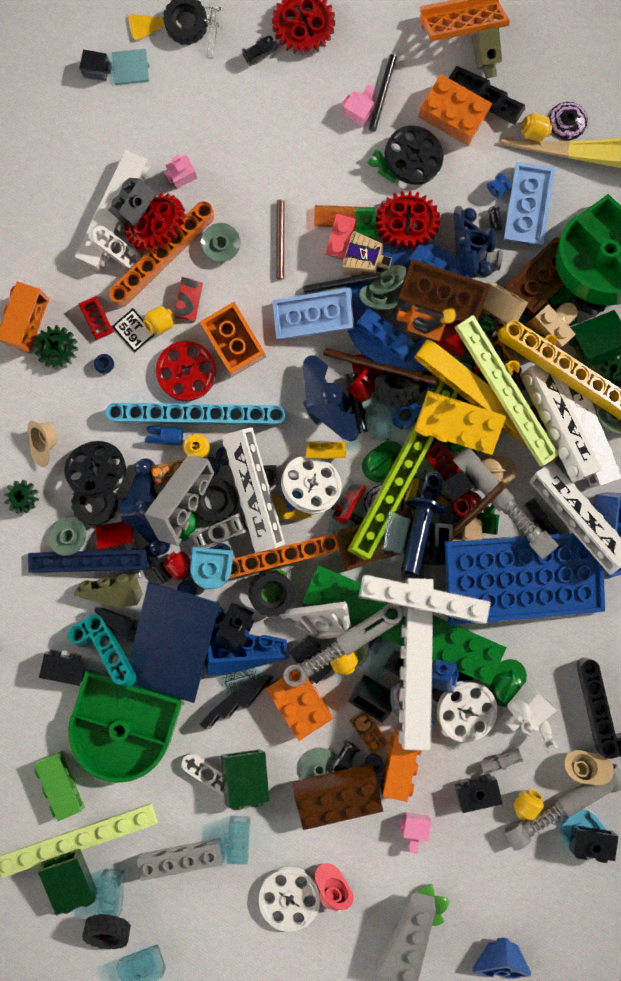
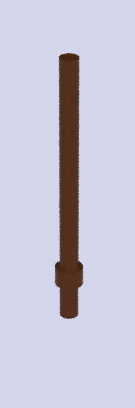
M325 348L323 352L324 356L410 378L413 382L438 384V377L424 374L420 370L412 371L393 365L379 364L367 358Z

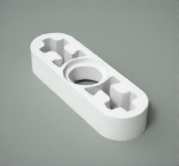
M95 226L90 229V241L124 267L131 269L141 259L137 251L107 228ZM101 231V236L109 240L107 242L103 239L97 240V235L95 233ZM113 242H117L120 246V250L116 254L111 251V244ZM125 253L127 256H133L135 262L129 263V259L122 255Z
M195 753L186 754L181 762L183 770L224 796V791L221 788L222 784L218 781L216 785L213 784L218 774L220 775L219 780L223 782L222 770ZM186 759H195L194 764L198 767L201 763L203 764L199 771V774L196 773L198 769L197 767L192 765L190 768L187 766L188 762L186 761ZM211 769L214 777L209 780L205 779L202 775L203 770Z

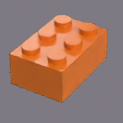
M440 74L420 107L418 117L469 146L488 115L492 103Z
M16 281L15 286L10 290L9 304L3 310L4 318L0 324V341L2 343L31 353L35 337L50 299L41 289Z
M235 302L230 303L200 321L203 330L231 377L266 358L264 350Z
M293 671L291 673L290 679L292 682L300 679V672ZM284 675L266 686L268 694L298 741L333 720V714L310 678L301 687H292L285 682Z
M392 728L380 788L383 797L408 802L409 796L412 797L414 791L412 778L413 775H417L418 771L416 758L417 755H421L422 750L403 749L402 744H399V731L402 730Z

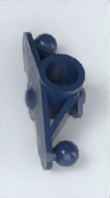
M456 206L453 220L457 259L470 278H475L477 273L482 277H487L492 273L493 266L489 261H485L487 253L494 252L495 230L494 228H488L484 232L473 224L477 218V213L473 208L463 209L461 206Z
M315 355L306 357L303 361L306 400L303 404L306 411L317 426L324 423L342 439L350 442L355 441L359 433L356 428L355 415L347 413L350 408L349 397L346 393L342 392L337 384L327 382L325 375L328 365Z
M143 458L134 465L136 474L126 498L120 500V515L126 526L131 525L150 544L149 550L152 554L163 555L169 551L171 544L158 540L145 516L146 511L159 495V493H156L154 486L156 484L155 480L159 479V477H154L152 472L153 468L157 467L151 459Z

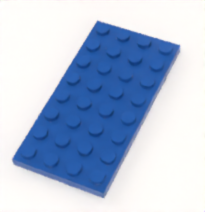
M573 532L549 534L558 544V547L544 559H541L529 545L531 542L527 540V536L445 542L447 593L490 602L487 622L605 612L604 568ZM448 617L449 625L475 623Z

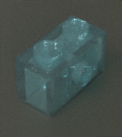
M374 397L371 400V412H367V424H370L369 440L390 441L393 406L381 404Z
M230 816L228 833L224 835V846H228L227 864L248 865L251 816Z
M105 869L101 874L100 886L97 887L95 900H98L97 915L109 914L120 917L123 908L125 870Z
M157 944L120 958L116 968L121 981H158L164 975L166 965Z

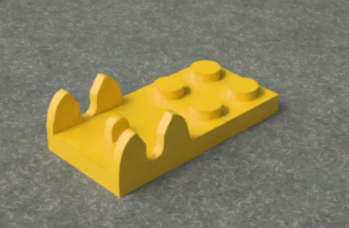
M427 391L414 430L424 436L430 435L443 442L449 441L492 455L506 416Z

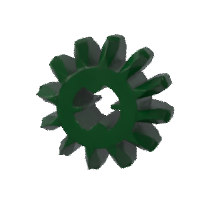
M22 480L21 483L14 481V487L11 485L7 486L10 492H5L4 496L9 497V499L5 500L4 503L11 504L9 506L10 511L16 509V513L21 514L22 511L29 513V507L36 508L33 501H39V498L34 497L38 490H32L34 487L33 483L27 485V481ZM19 494L25 495L24 500L18 498Z

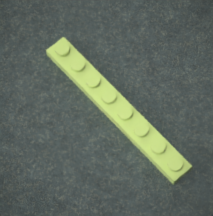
M472 315L454 328L539 466L546 465L559 454L476 318Z
M152 803L0 855L1 878L41 865L43 861L77 849L84 850L156 825L158 821Z

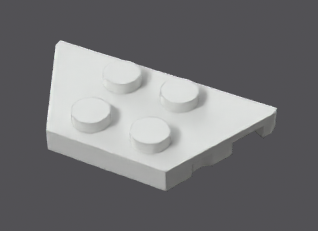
M346 602L287 609L284 614L280 615L284 620L291 618L297 622L295 627L305 631L316 640L336 638L351 629Z

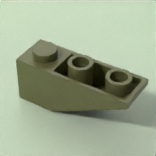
M122 574L114 578L104 577L96 581L85 580L79 584L74 592L76 597L117 608L138 605L143 595L136 574Z

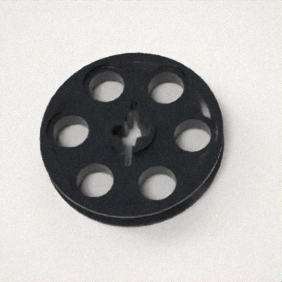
M411 125L399 128L391 135L385 146L384 157L388 169L398 180L410 185L428 183L437 175L443 165L444 154L439 140L433 133L419 126ZM411 133L415 140H407L405 134ZM423 141H430L432 148H426ZM391 144H398L401 151H394ZM415 153L417 154V157H416V156H415V157H412V156H411V154H415ZM428 159L435 160L437 166L431 167L427 162ZM395 163H403L405 170H398ZM414 170H420L423 174V177H416L414 175Z
M92 441L77 447L67 458L64 467V475L70 488L78 495L87 498H99L112 493L120 486L126 474V463L122 453L116 446L104 441ZM97 449H105L104 454L95 455ZM78 456H86L83 462H76ZM112 459L120 460L116 466L109 465ZM92 461L94 462L95 466H97V473L99 476L98 478L96 473L93 471L94 466ZM76 472L81 473L79 479H71L72 474ZM107 477H115L114 482L110 484L105 483ZM89 483L96 484L93 490H85L86 485Z

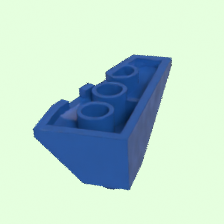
M605 492L596 494L594 500L595 509L602 514L606 522L621 537V493ZM621 568L611 575L606 571L607 577L612 578L621 575Z
M214 627L205 661L207 676L229 674L287 660L290 658L287 640L268 635H252L246 631L244 636L247 639L243 648L239 647L236 654L213 644L220 628Z

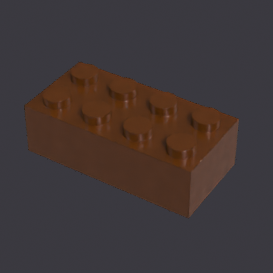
M372 763L293 782L294 797L303 830L384 812Z

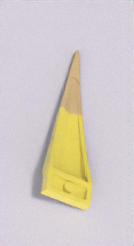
M621 137L584 141L536 142L500 140V145L621 168Z

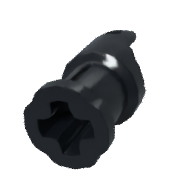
M268 35L257 40L253 46L247 49L243 48V57L247 64L251 66L257 59L265 58L276 51L278 43L273 41L272 36Z
M345 740L344 747L339 755L334 757L328 772L331 773L337 765H342V770L349 769L352 765V759L361 749L352 742Z

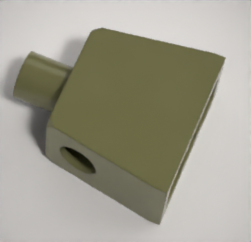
M499 27L478 31L471 36L477 69L484 67L486 79L497 77L496 65L502 62Z

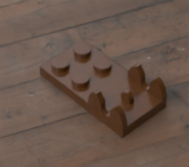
M557 236L504 286V289L528 302L524 310L528 313L527 317L529 319L541 307H544L552 296L564 286L558 275L555 263L556 250L560 241Z
M412 259L399 299L442 314L444 310L454 308L455 318L464 321L474 315L478 322L491 285Z
M410 508L394 513L369 560H363L347 551L361 523L333 531L344 565V571L404 553L413 519Z

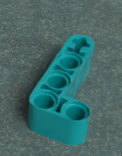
M91 615L70 628L68 631L70 642L79 647H87L94 643L114 683L124 688L134 685L136 674L112 628L100 616ZM100 622L99 628L95 630L96 623ZM83 632L82 638L77 640L78 635ZM109 638V643L103 646L104 641ZM118 655L117 662L112 664L113 657Z

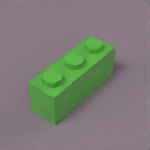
M62 751L43 758L34 764L35 775L38 779H41L43 784L42 792L49 799L51 814L53 817H56L57 821L77 814L84 809V803Z

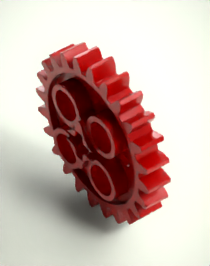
M282 0V4H276L277 10H273L272 28L273 32H276V40L280 39L281 46L286 44L287 51L292 47L294 54L301 50V54L304 55L305 50H308L311 55L313 48L319 52V45L326 47V41H331L330 34H334L333 27H335V12H331L332 5H327V0ZM305 8H311L312 10H310V11H305L304 9H305ZM290 16L294 17L293 20H288L286 18ZM319 24L321 27L314 28L313 25ZM298 33L304 34L302 37L295 36Z
M401 191V196L399 197L394 193L393 199L387 197L386 203L382 202L381 208L377 209L376 229L379 230V236H383V242L389 240L390 247L393 244H397V249L404 246L405 251H407L408 246L415 250V246H423V242L430 244V238L435 239L436 233L439 232L441 219L440 212L437 211V205L432 206V199L426 201L427 195L420 198L419 192L413 196L411 191L408 192V195ZM407 207H411L409 234L406 235Z
M161 192L158 197L154 196L136 227H124L127 231L125 235L136 249L139 248L141 251L146 249L150 252L153 247L157 251L159 245L164 248L165 242L171 244V238L178 237L176 232L182 231L180 225L185 224L183 219L186 218L184 213L186 210L175 195L170 196L167 193L164 196Z

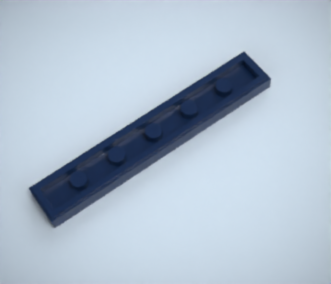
M147 550L78 551L69 556H62L56 552L28 553V573L147 570Z

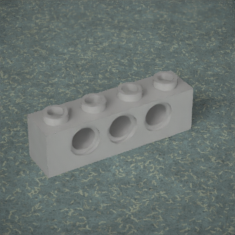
M221 838L141 853L137 863L140 879L145 881L223 865L225 857Z

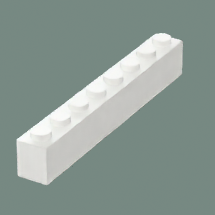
M406 579L405 584L433 589V579ZM402 607L403 616H405V625L401 626V637H404V646H401L400 652L401 658H404V667L400 668V679L403 680V688H400V701H403V710L399 711V722L403 723L402 731H399V744H402V748L405 750H430L433 613Z

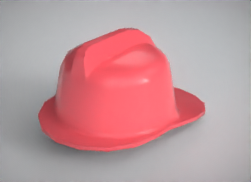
M321 864L315 872V881L320 890L321 903L325 908L335 912L348 909L353 904L354 896L343 874L333 864Z

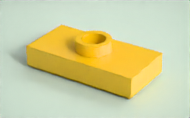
M307 441L306 458H346V442Z

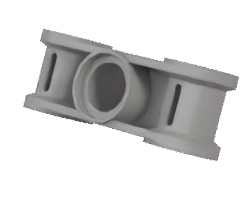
M238 513L210 527L189 534L188 537L192 539L195 547L211 548L213 545L240 536L249 530L245 528L241 518L242 513ZM218 527L223 530V536L220 539L214 536V530Z

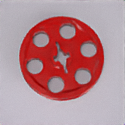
M179 341L169 345L160 354L156 364V377L160 387L170 397L180 401H193L203 397L212 388L216 378V365L212 355L204 346L193 341ZM195 347L199 350L197 357L191 358L188 356L190 348ZM171 351L179 352V358L176 361L169 360L168 355ZM203 363L211 365L209 373L201 372L200 367ZM183 367H186V368L191 367V369L189 370L190 375H188V376H187L186 374H183V375H182V373H183L182 368H183ZM164 369L172 371V376L169 379L161 377V372ZM197 381L204 383V389L200 392H196L193 389V384ZM177 384L184 386V392L181 395H176L173 391Z

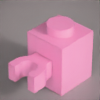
M368 84L362 95L355 90L351 96L347 95L342 104L344 107L343 115L363 127L373 112L374 102L370 99L374 95L373 91L375 88Z
M187 154L182 157L177 155L172 158V162L165 165L168 171L165 175L170 184L174 183L176 189L197 179L196 172Z
M405 812L404 818L400 819L399 830L402 831L404 838L410 839L408 845L409 853L418 854L419 840L428 842L431 826L429 816Z

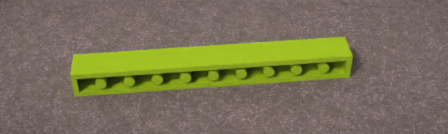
M440 379L432 390L434 393L453 399L457 395L456 391ZM417 420L347 550L363 560H369L373 555L434 439L433 436H424L414 430Z

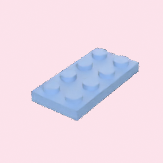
M522 162L515 163L503 241L537 247L543 246L555 168Z
M350 288L273 300L275 334L278 341L355 329L352 292Z

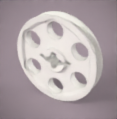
M306 455L297 457L287 465L281 478L282 492L287 501L293 507L305 513L317 514L329 510L341 494L342 483L337 470L322 458H306ZM302 463H310L312 470H306ZM321 471H328L331 477H323ZM288 473H295L298 479L291 480L288 477ZM315 476V478H314V480H313V487L311 488V490H310L309 493H308V490H309V488H310V486H309L310 483H309V482H310V481L313 479V477ZM331 488L335 495H327L325 489ZM292 491H299L302 498L297 499L293 497ZM311 499H318L320 501V506H313L311 504Z
M471 680L459 681L456 683L454 692L459 691L460 698L457 701H452V693L444 691L437 704V720L442 730L450 738L459 742H473L484 737L494 726L498 711L497 702L491 691L481 683ZM477 687L479 688V694L473 698L470 696V692L473 688ZM484 703H490L491 705L488 712H482ZM461 709H470L474 714H465ZM451 710L453 713L452 717L449 720H444V712ZM478 721L483 722L482 729L475 731V723ZM459 725H463V733L460 735H456L455 728Z
M293 866L281 867L271 872L263 881L259 892V908L264 919L272 927L286 932L298 931L308 926L316 917L320 907V891L314 878L305 870ZM276 876H285L286 883L284 885L276 884ZM297 877H304L307 880L306 885L303 887L297 886L295 883ZM271 892L274 894L275 899L272 902H266L263 895ZM293 895L294 902L289 901L287 903L285 896ZM311 895L315 897L316 901L313 905L309 906L305 904L304 898ZM275 911L283 913L284 918L281 921L273 919L272 914ZM295 913H302L304 920L300 923L295 922L292 918Z

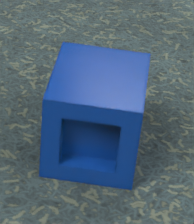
M416 403L411 406L399 407L391 418L394 421L393 424L401 430L403 428L408 430L422 407ZM403 410L408 411L411 414V418L403 420L400 412Z
M436 659L432 671L433 688L453 693L459 677L457 665Z

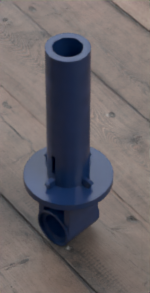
M434 471L429 472L419 480L416 497L406 500L407 506L415 509L401 567V572L408 575H419L432 515L444 512V506L438 503L443 479L439 473ZM428 479L432 480L433 487L428 484Z

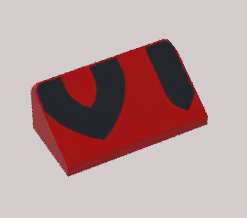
M186 277L181 278L175 309V317L177 319L196 322L202 282Z
M351 485L333 513L332 518L343 525L346 524L366 491L367 486Z

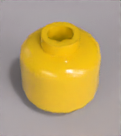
M538 113L529 114L523 119L521 124L523 136L528 140L542 142L546 137L550 136L552 131L550 119Z
M157 306L145 314L143 322L150 334L154 333L159 336L173 327L174 315L169 308L165 309L163 306Z
M197 433L188 436L183 446L187 456L206 458L211 450L208 439L202 434Z
M352 652L348 656L346 654L340 655L338 659L335 658L333 662L330 661L329 663L335 673L349 675L354 672L358 659L355 653Z
M533 789L522 790L513 803L516 816L523 821L526 819L530 821L535 820L544 807L542 796Z

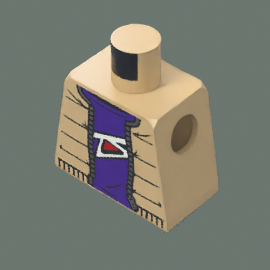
M353 231L342 264V272L346 275L358 276L377 272L378 267L389 270L392 258L382 255L383 244Z

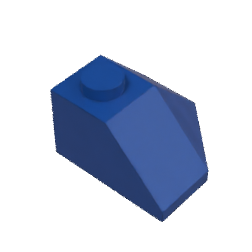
M497 938L496 942L488 943L473 966V972L484 977H494L496 975L516 979L531 976V971L518 945L510 942L508 938Z

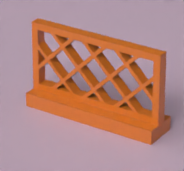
M449 0L419 6L420 26L426 30L431 42L476 33L482 30L509 26L510 23L499 0Z

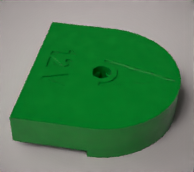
M609 194L580 215H575L567 223L556 250L555 263L560 279L573 294L590 303L599 305L621 304V205Z
M89 669L85 671L69 720L68 738L72 753L78 763L88 773L98 779L123 783L141 778L153 770L166 754L184 700L137 685L124 688L114 683L110 675ZM120 725H122L123 729L125 730L123 733L119 732V729L117 728Z

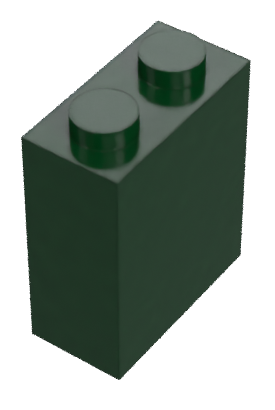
M615 310L570 327L575 335L568 343L570 347H574L576 350L578 361L586 367L591 368L621 356V320Z
M261 749L221 754L224 804L231 808V810H241L243 806L260 807L263 806V803L269 802L265 752Z
M81 849L41 862L38 874L55 915L68 914L76 908L88 907L95 902L98 890Z

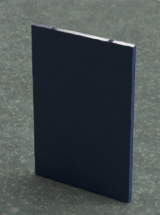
M148 582L129 661L136 674L134 685L194 703L220 603Z

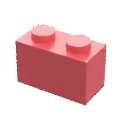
M336 214L326 255L344 260L356 219Z

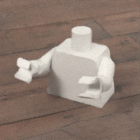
M527 681L507 705L513 716L506 724L513 731L521 726L522 731L530 736L532 735L528 732V729L540 731L543 740H545L543 747L547 753H550L548 750L550 745H554L556 748L558 746L552 739L551 727L546 719L557 710Z

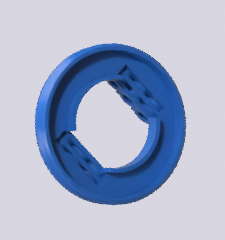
M423 242V246L416 245L415 250L408 246L407 251L404 250V246L397 249V244H393L391 247L389 245L383 247L382 255L392 258L390 266H404L407 272L411 260L415 259L469 277L455 256L436 245ZM378 267L377 272L382 271L384 268ZM370 282L347 286L346 288H350L352 292L355 329L347 331L360 353L367 359L379 364L393 365L412 371L420 370L424 373L429 372L427 368L415 359V355L426 340L436 342V340L426 338L420 341H412L402 331L397 330L386 319L381 318L374 312V308L362 302L359 297L360 290L364 286L370 285Z

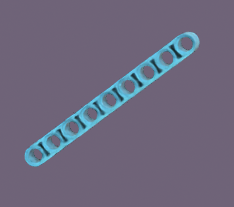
M111 403L105 411L106 416L115 423L278 426L285 421V412L282 407L277 405ZM116 408H120V416L117 418H113V410ZM135 409L141 410V415L138 418L132 417V412ZM160 409V417L152 418L153 410ZM175 409L181 410V416L178 419H173L171 416ZM197 409L200 410V418L192 419V412ZM214 410L221 411L222 414L219 419L211 418ZM235 410H239L242 413L238 420L231 418V413ZM257 410L262 413L259 420L251 418L253 411ZM274 411H279L282 414V417L277 421L271 419V414Z

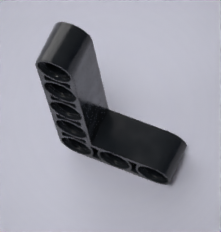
M587 657L581 658L577 662V672L595 748L599 754L607 759L621 757V733L615 734L600 666L595 660ZM590 662L592 664V669L590 672L586 673L584 670V666L586 665V663ZM591 683H596L597 685L594 692L589 691ZM596 703H601V710L599 712H594V705ZM605 723L606 729L603 732H599V725ZM610 743V750L608 752H604V745Z

